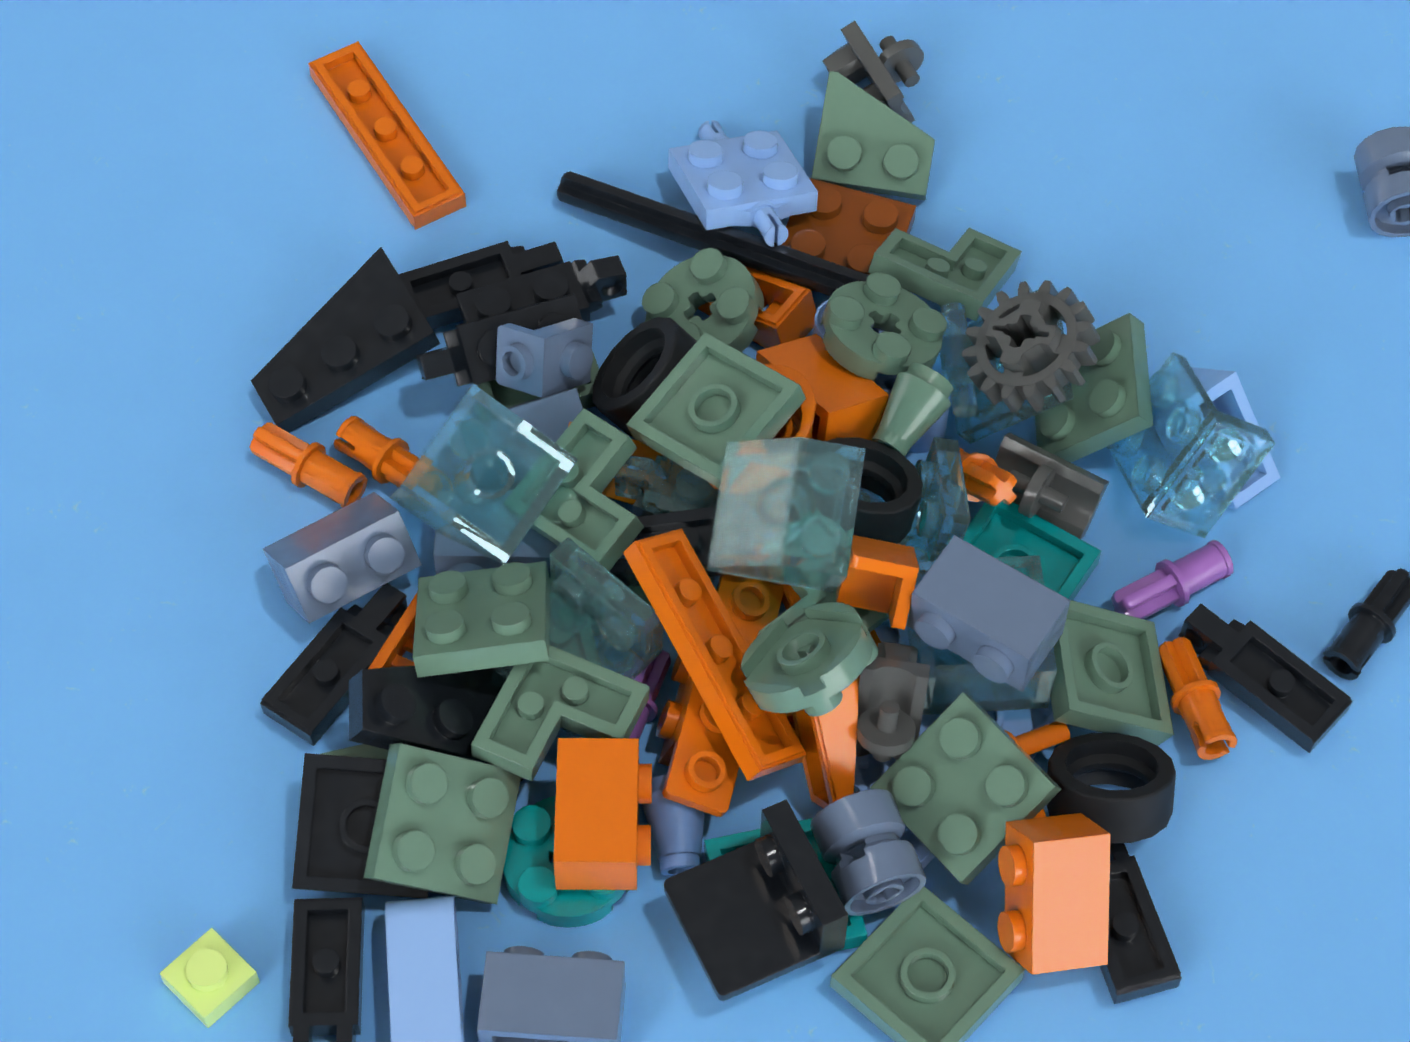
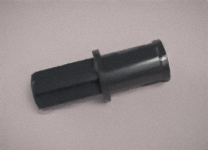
M1402 568L1397 569V571H1387L1366 600L1351 607L1348 613L1349 622L1332 645L1323 653L1325 655L1323 661L1333 673L1347 680L1357 679L1361 674L1362 668L1380 644L1388 643L1394 638L1396 634L1395 624L1410 605V572Z

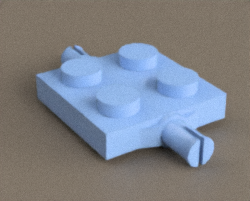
M712 120L711 125L709 121H706L699 127L698 136L701 140L695 141L690 145L669 148L668 168L705 230L729 226H754L760 231L765 243L768 246L774 247V240L777 246H779L788 238V229L781 222L782 219L792 215L817 211L818 191L777 130L770 132L752 131L745 136L729 138L725 135L719 122Z

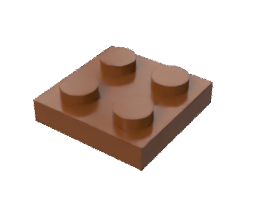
M809 178L818 191L817 211L790 216L786 225L789 233L788 238L781 245L870 275L868 271L874 253L894 229L897 228L910 234L915 220L916 205Z

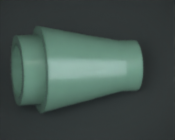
M911 363L906 372H899L897 374L879 428L872 441L882 443L905 457L910 448L951 406L948 398L954 389L952 384L937 371L919 363Z

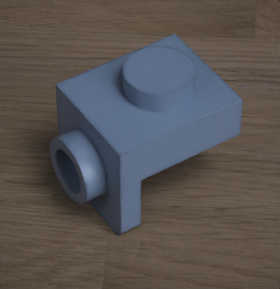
M572 318L536 330L512 323L500 325L497 328V383L544 398L590 382L593 363V323Z

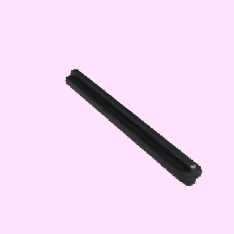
M571 171L563 174L557 189V198L567 204L698 250L705 248L718 249L723 256L734 258L744 266L831 296L835 290L845 284L855 281H866L869 276L784 245L777 246L775 242L774 247L768 246L764 238L732 227L705 230L695 214Z

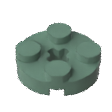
M705 248L698 251L692 258L674 266L658 283L651 285L643 295L642 306L646 311L645 322L656 317L671 318L697 341L706 332L743 352L753 341L758 331L754 322L758 316V308L760 307L763 311L764 297L758 282L741 262L734 258L723 256L718 249ZM713 302L709 306L712 314L707 319L702 320L699 316H694L700 306Z
M874 272L867 277L866 281L851 282L835 290L828 299L821 318V325L823 324L826 330L822 340L828 353L848 371L875 381L878 372L886 375H897L899 372H906L911 363H919L932 369L942 348V339L947 328L946 319L940 312L930 308L913 293L901 288V284L895 277L882 272ZM872 328H879L884 331L879 334Z
M826 602L803 608L808 619L797 622L788 628L782 618L766 628L751 643L742 658L741 670L747 678L746 681H743L759 709L773 713H791L804 709L809 716L815 717L827 714L840 704L843 697L841 691L856 680L865 667L876 659L879 650L854 607L839 602Z

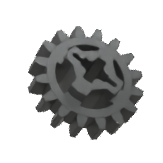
M1045 280L1039 287L1038 292L1034 293L1026 281L1020 282L1018 296L1011 299L1005 292L999 291L996 293L999 303L996 309L991 310L986 307H980L977 310L984 321L982 326L968 327L965 334L974 345L962 350L963 358L971 367L967 371L968 376L978 390H982L990 403L996 405L1003 400L1011 412L1017 413L1024 400H1028L1036 412L1042 411L1044 397L1051 394L1057 401L1062 403L1066 400L1063 389L1066 384L1070 382L1077 386H1083L1086 382L1078 371L1080 367L1096 365L1098 359L1089 347L1100 342V335L1092 324L1095 321L1084 301L1079 302L1072 289L1066 287L1058 293L1052 282ZM1058 319L1066 323L1067 335L1061 334L1062 331L1057 325ZM996 357L1000 358L999 361L1005 368L1003 373L999 372L996 368Z

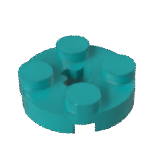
M556 796L543 799L534 805L522 807L513 817L503 870L504 881L510 896L519 906L521 903L527 910L536 913L538 920L550 926L580 927L603 919L613 911V904L621 899L625 890H556L554 863H550L551 858L554 856Z

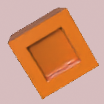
M849 534L836 592V602L848 604L852 607L887 613L892 628L905 630L911 606L912 592L915 589L919 572L914 547Z

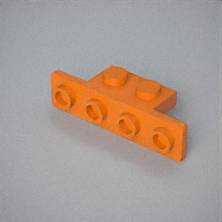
M745 572L721 575L716 590L747 647L756 639L761 629L778 617L784 593L780 585ZM677 655L671 680L680 683L675 701L669 699L666 702L656 729V736L665 739L658 763L669 766L662 794L668 800L716 817H722L729 809L739 765L682 660Z

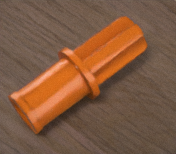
M351 416L346 419L337 430L336 435L347 442L345 443L341 439L334 440L335 449L371 470L373 479L379 483L391 482L424 504L435 503L438 491H445L447 481L443 478V474L409 452L408 443L401 438L390 439L358 416Z
M267 422L255 430L249 446L251 452L289 474L291 482L295 486L302 488L307 485L337 502L342 508L361 499L367 486L368 479L366 475L356 472L328 456L322 444L314 442L309 445L271 422Z
M948 446L939 451L934 459L933 472L935 477L941 478L940 482L953 486L957 494L967 501H983L995 507L1000 502L1010 505L1017 497L1012 491L1017 482L1016 477L1012 473L999 468L995 460L984 453L974 452L969 454L958 446Z
M1178 637L1173 641H1165L1159 646L1163 671L1173 691L1170 705L1174 713L1181 715L1185 721L1197 755L1201 759L1212 760L1230 752L1228 747L1235 748L1238 740L1229 722H1227L1218 700L1221 690L1217 682L1207 679L1189 639Z

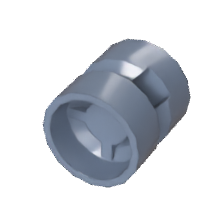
M1391 127L1377 131L1365 138L1357 146L1354 160L1359 182L1364 191L1363 199L1371 229L1383 236L1407 237L1410 236V127Z
M871 789L845 796L827 805L811 820L810 828L823 860L828 864L836 865L831 872V881L848 915L862 916L892 908L918 893L926 884V875L913 844L906 840H900L905 832V825L894 798L889 791Z

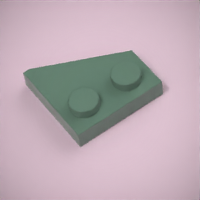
M829 71L811 178L859 191L926 200L935 139L839 72Z

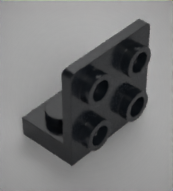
M787 799L762 809L760 837L755 839L754 842L672 876L664 882V892L717 998L721 1001L728 1000L839 951L845 946L848 913Z

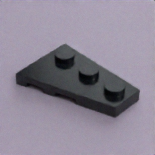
M380 247L262 368L251 382L274 423L290 433L414 360L416 355L436 347L440 342L384 250Z
M415 666L362 669L349 680V741L389 750L390 744L402 743L489 764L472 756L471 743L513 666L419 678L417 677Z

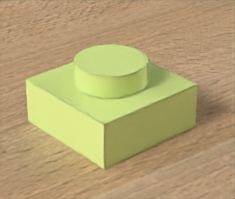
M210 928L160 972L163 983L207 1028L212 1026L260 983L257 972L213 928Z

